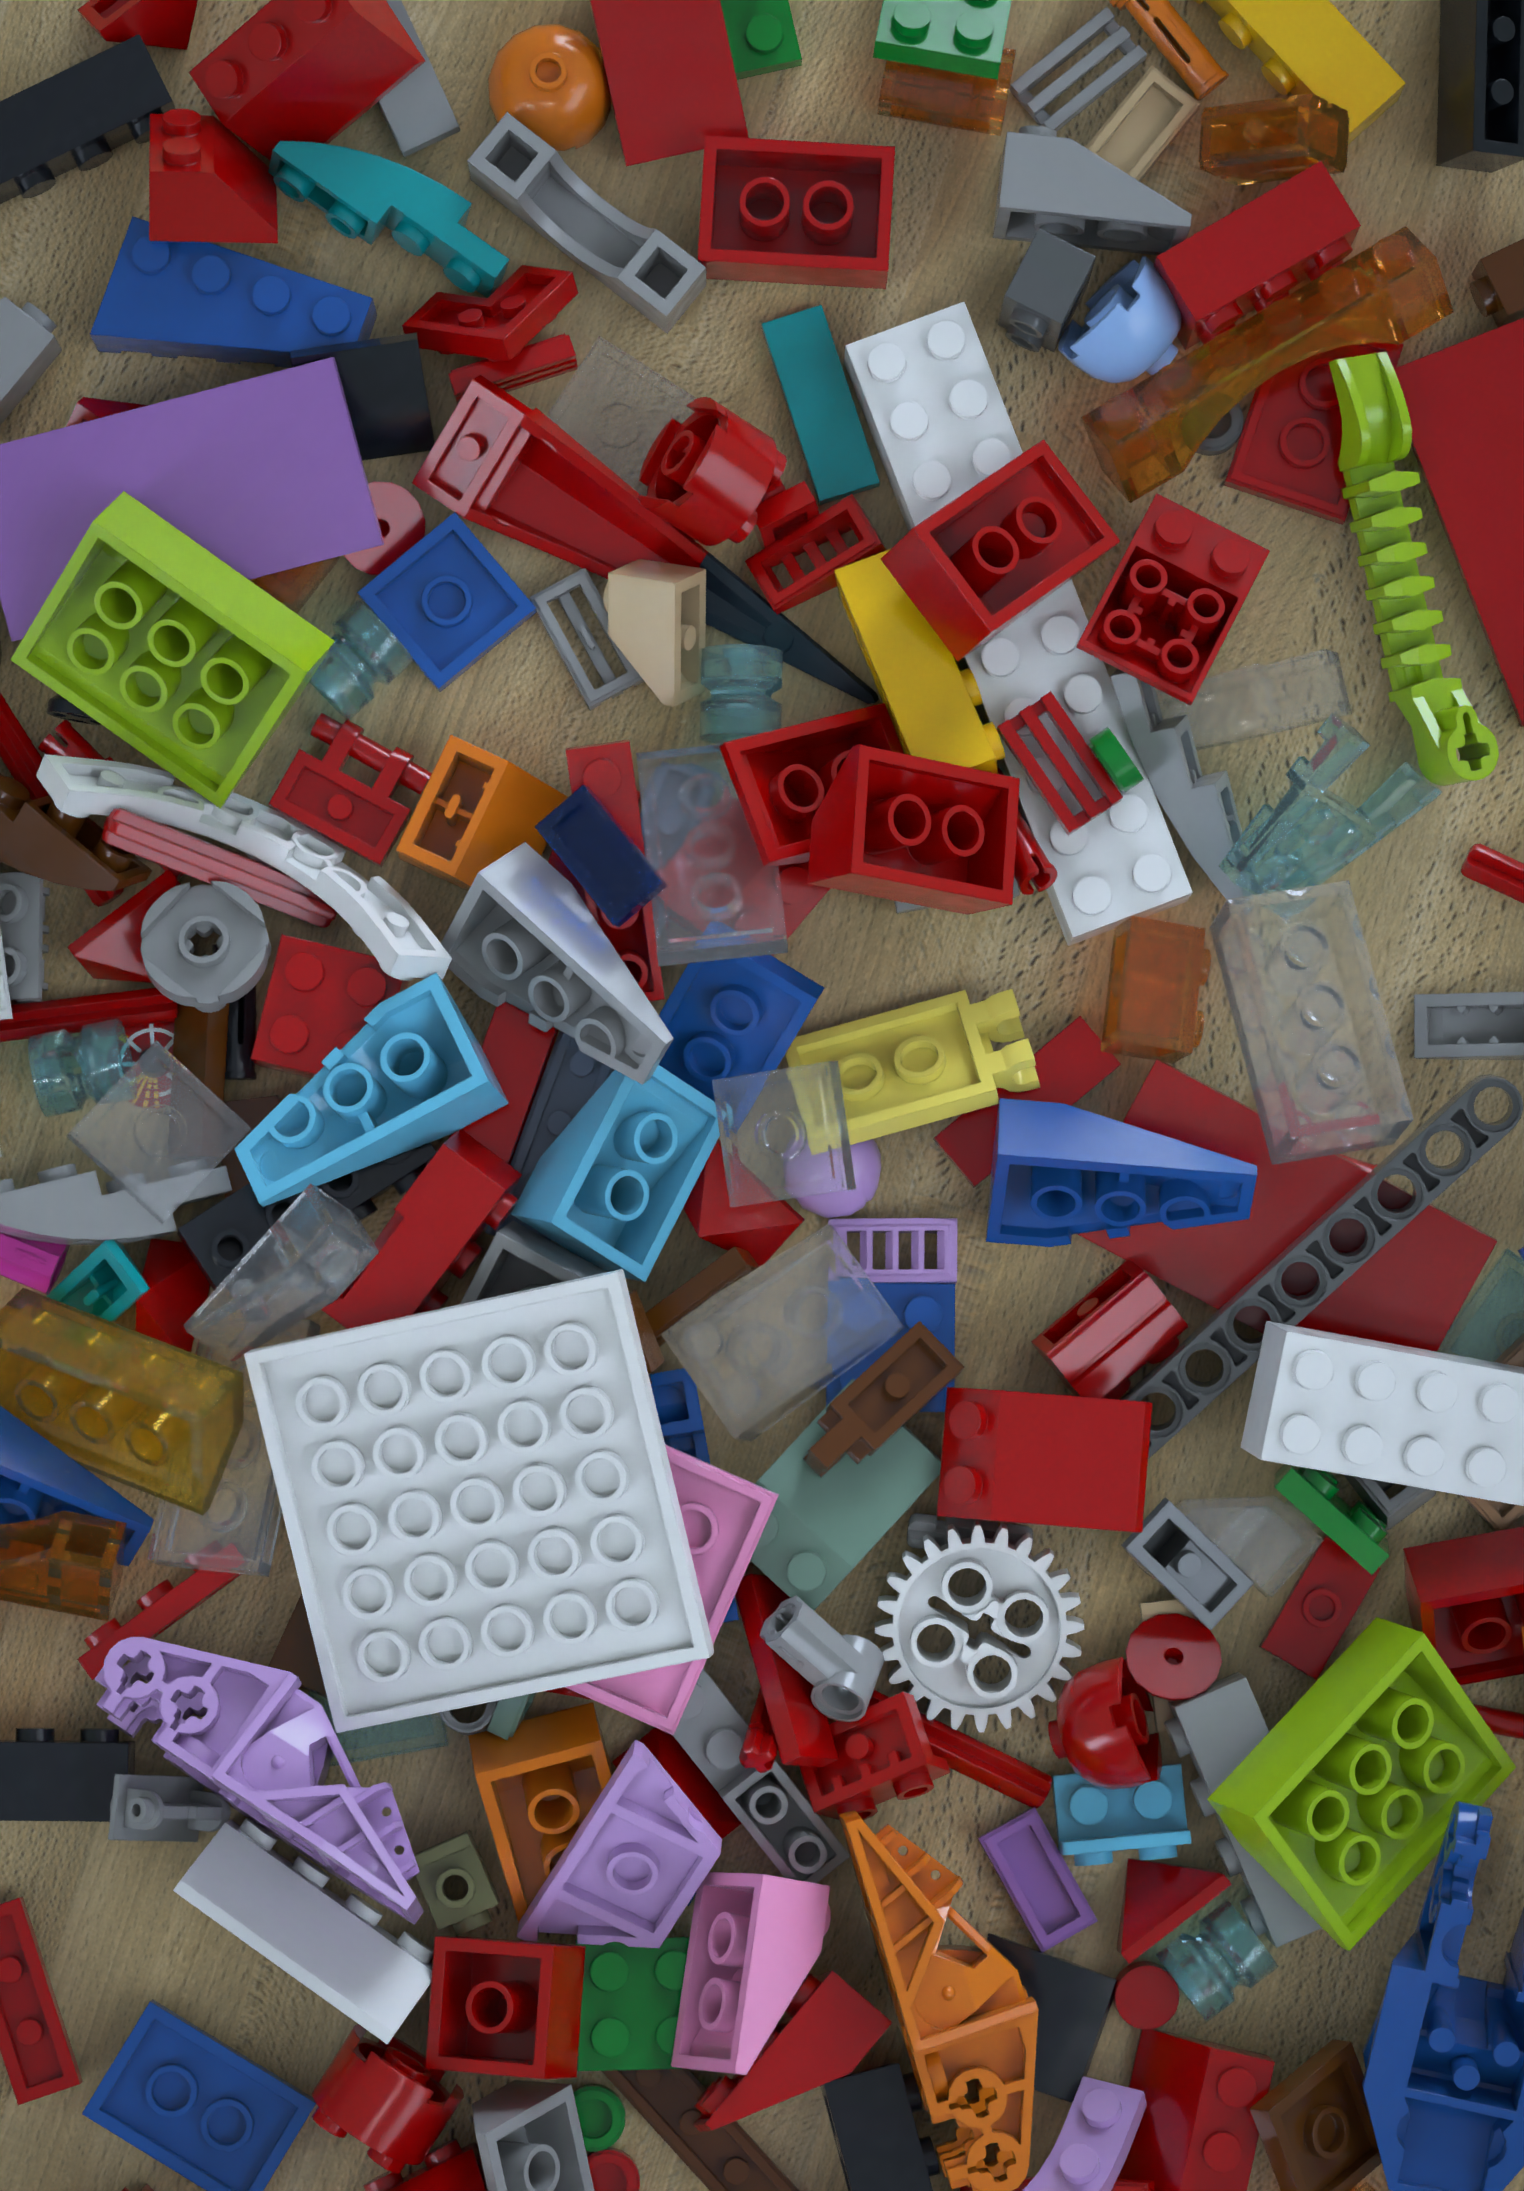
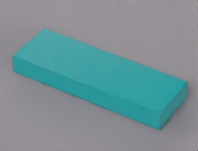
M822 305L762 323L761 329L819 506L845 498L850 494L854 495L879 487L880 481Z

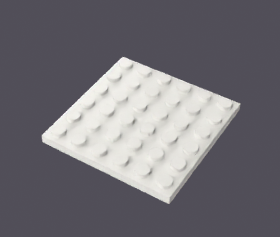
M623 1269L257 1348L244 1353L336 1733L706 1659L714 1654L713 1643Z

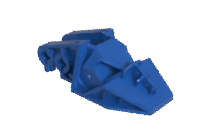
M1460 1801L1455 1802L1415 1932L1392 1960L1383 2000L1362 2050L1366 2069L1362 2086L1390 2191H1503L1524 2167V1907L1510 1952L1506 1951L1505 1954L1506 1973L1503 1984L1459 1975L1458 1966L1467 1925L1470 1926L1474 1911L1472 1892L1480 1859L1486 1860L1491 1841L1489 1832L1493 1815L1488 1807Z

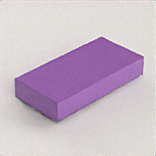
M1035 1807L1024 1811L977 1838L1040 1952L1043 1953L1098 1921Z

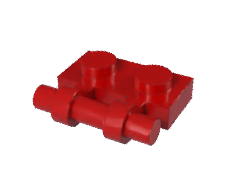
M321 713L313 725L310 735L330 746L321 761L299 749L272 796L269 806L382 868L412 814L411 809L391 799L400 784L422 795L432 772L413 763L414 755L396 747L391 751L364 736V728L350 720H346L342 724ZM350 757L380 773L372 788L341 772Z

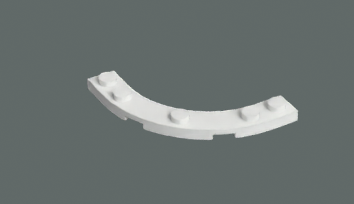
M44 754L36 777L61 812L70 816L85 818L90 814L109 816L113 809L122 808L155 822L188 830L245 852L251 860L274 867L290 876L331 906L352 927L354 933L363 940L378 960L381 969L389 976L403 981H411L414 978H427L437 973L441 979L444 978L452 957L410 904L380 876L371 877L367 881L363 876L343 863L342 860L346 850L317 832L278 811L234 792L226 803L219 808L196 791L173 785L175 778L168 771L123 762Z

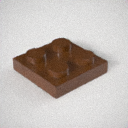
M1332 2039L1250 2108L1281 2191H1350L1382 2163L1362 2086L1364 2074L1350 2041Z

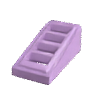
M957 1218L828 1219V1282L956 1284ZM847 1233H860L859 1269H847ZM873 1233H885V1269H873ZM899 1233H911V1269H899ZM925 1233H937V1269H924Z

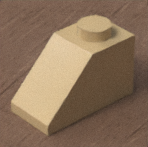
M638 559L609 572L608 582L603 595L604 608L608 613V635L659 701L665 706L675 707L705 692L706 569Z

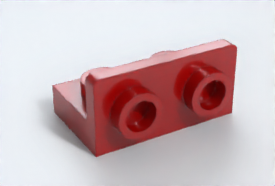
M901 1692L867 1707L865 1715L857 1721H835L829 1724L839 1760L822 1768L799 1766L814 1813L840 1820L839 1814L853 1810L863 1820H866L878 1812L876 1805L894 1797H897L898 1800H907L926 1794L934 1788L933 1780L950 1773L947 1760L933 1755L914 1695L906 1692Z

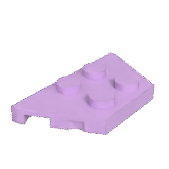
M634 1740L519 1921L518 1938L524 1941L537 1942L539 1932L577 1934V1944L604 1945L609 1942H620L628 1947L660 1948L721 1854V1837L644 1743L638 1740Z

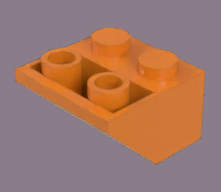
M450 735L396 848V852L400 860L468 891L479 871L524 842L542 856L567 805L569 797L513 763L456 736Z

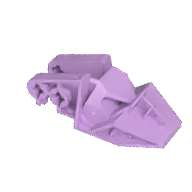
M145 1637L126 1638L119 1641L109 1650L104 1659V1666L95 1677L96 1682L107 1688L96 1705L110 1714L107 1717L108 1721L116 1725L119 1730L134 1738L146 1721L158 1724L162 1720L161 1727L156 1731L151 1741L165 1751L163 1757L173 1766L224 1798L235 1810L340 1880L414 1925L416 1924L424 1910L407 1881L419 1874L420 1871L393 1794V1788L390 1783L386 1782L371 1787H361L322 1704L299 1690L302 1683L296 1675L289 1671ZM128 1660H130V1662L123 1667V1665H124ZM142 1678L149 1682L146 1684L143 1681H139V1679ZM195 1713L198 1716H202L203 1718L200 1720L197 1717L191 1715ZM334 1756L350 1787H346L345 1784L324 1785L330 1761ZM390 1808L391 1814L383 1816V1809ZM398 1846L404 1848V1852L401 1855L395 1853V1849Z

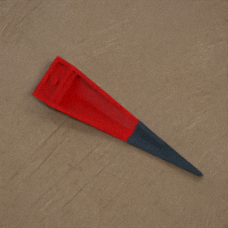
M482 375L472 379L413 479V485L466 520L518 540L576 566L586 568V570L608 579L609 572L638 559L706 569L707 625L745 642L867 704L876 703L879 700L877 693L785 615L782 613L776 614L767 600L693 538L641 506L638 498L640 494L538 408L532 410Z

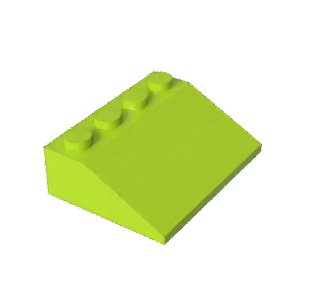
M123 491L93 520L10 660L204 798L221 808L306 688L335 641Z
M1376 1617L1207 1800L1239 1844L1341 1948L1350 1951L1439 1853L1455 1802L1460 1801L1482 1806L1514 1771L1516 1766L1423 1632Z

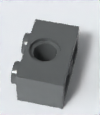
M1039 228L1004 295L998 325L1007 329L1005 336L1016 345L1029 351L1039 352L1042 346L1055 352L1088 287L1096 256Z

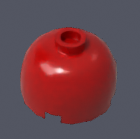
M1123 1657L1112 1658L1077 1672L1065 1683L1057 1701V1720L1050 1721L1048 1724L1051 1746L1057 1758L1067 1757L1078 1775L1094 1786L1111 1790L1131 1788L1158 1780L1162 1770L1159 1732L1149 1735L1145 1711L1153 1712L1152 1703L1148 1692L1136 1684L1127 1669L1126 1659H1123Z

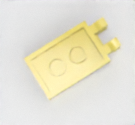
M1013 989L999 992L984 1001L970 1004L966 990L795 1037L785 1057L813 1155L999 1104V1098L996 1088H1004L1010 1092H1024L1040 1088L1035 1069V1058L1028 1038L1006 1045L998 1051H993L990 1041L1004 1043L1025 1038Z

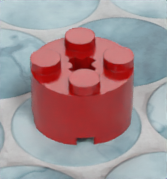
M700 397L686 405L694 411L692 415L682 424L672 418L653 442L639 476V481L648 486L647 496L638 495L639 503L650 512L705 546H714L727 539L737 544L745 540L753 530L757 521L755 509L761 502L767 489L774 485L783 474L787 459L784 454L777 450L776 443L772 437L712 398Z
M357 2024L353 2027L312 2091L313 2100L318 2106L312 2118L321 2128L334 2136L345 2138L349 2133L370 2147L367 2154L375 2163L390 2172L400 2174L406 2164L420 2165L464 2098V2092L456 2084L452 2092L449 2093L439 2083L446 2072L444 2070L425 2069L426 2056L394 2036L388 2044L380 2039L377 2043L364 2038L363 2036L367 2030Z

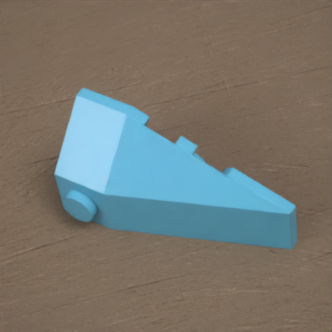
M437 973L379 1003L364 1018L367 1024L341 1050L335 1047L321 1061L324 1067L297 1094H288L234 1148L260 1205L265 1207L453 1134L509 1104L481 1045Z

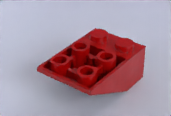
M1156 493L1076 648L1191 706L1270 550Z
M833 1970L816 1977L811 1973L808 1974L787 2007L786 2014L776 2025L746 2075L735 2074L732 2079L727 2075L723 2078L717 2077L698 2099L694 2107L702 2115L693 2126L700 2132L712 2131L850 2074L893 2022Z

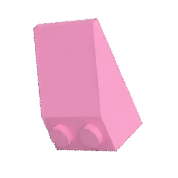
M709 1872L695 1895L671 2067L740 2075L748 2073L822 1951L823 1937L828 1931L831 1920V1910L828 1904L830 1886L767 1874Z

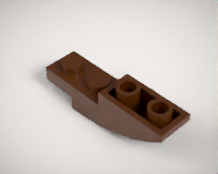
M0 773L1 862L26 874L56 884L86 890L115 891L147 881L152 870L135 855L106 844L102 840L103 829L89 817L79 818L61 812L55 806L50 795L32 800L30 792L22 783Z

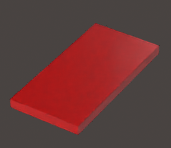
M1521 318L1396 367L1394 370L1403 391L1411 420V447L1520 727H1523L1524 318Z
M1156 1058L1122 1122L1257 1165V1179L1250 1217L1246 1220L1175 1230L1167 1227L1163 1222L1130 1226V1236L1109 1239L1106 1230L1079 1233L1078 1235L1124 1260L1129 1259L1141 1269L1219 1310L1370 1171ZM1385 1179L1379 1185L1377 1192L1380 1204L1389 1209H1400L1407 1205L1412 1198L1411 1193ZM1429 1204L1296 1326L1437 1352L1494 1249L1497 1240ZM1351 1218L1341 1219L1331 1228L1329 1235L1330 1244L1337 1251L1344 1253L1353 1252L1364 1242L1365 1228L1358 1220ZM1293 1263L1282 1274V1287L1291 1295H1306L1316 1286L1318 1279L1317 1271L1308 1263ZM1252 1305L1239 1310L1235 1319L1264 1334L1266 1321H1270V1316L1263 1308Z

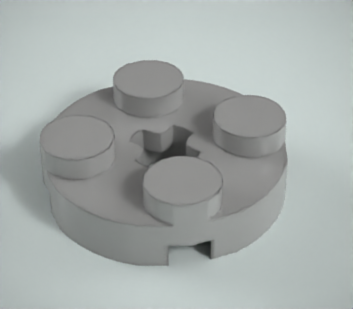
M211 881L212 885L201 884L193 887L190 886L189 882L171 888L152 904L143 919L141 928L142 943L140 950L147 975L152 984L170 1000L184 1006L195 1007L199 1011L207 1013L220 1011L227 1003L234 1002L247 994L264 974L272 948L263 914L258 904L240 888L221 881ZM213 932L220 935L216 942L219 949L216 953L210 956L205 954L202 957L193 955L195 948L190 939L195 934H199L204 938L210 936Z

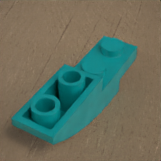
M279 141L272 150L268 173L274 176L273 180L276 186L291 199L298 202H304L306 199L326 213L325 218L328 223L342 235L351 239H355L358 236L372 245L386 226L392 231L393 239L403 249L415 256L425 254L444 268L445 276L463 291L473 293L476 290L488 298L502 282L510 259L464 227L472 203L443 184L401 164L347 147L315 142Z

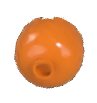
M560 24L534 25L513 35L498 51L488 77L489 105L496 122L498 123L508 112L556 151H566L572 147L578 149L588 144L605 126L612 107L600 49L580 31Z

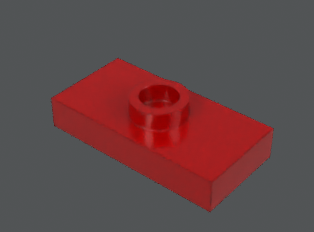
M1323 1536L1259 1647L1317 1680L1381 1568H1378L1371 1575L1336 1542L1327 1536Z

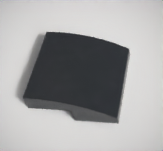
M417 333L291 351L292 367L335 357L362 461L431 451L435 440Z
M989 1933L987 1940L1018 1970L1021 1984L1025 1987L1028 1997H1033L1037 2003L1039 2011L1034 2090L1072 2103L1082 2077L1087 2076L1113 2002L1114 1990L1118 1980L1076 1963L1053 1957L1015 1941Z

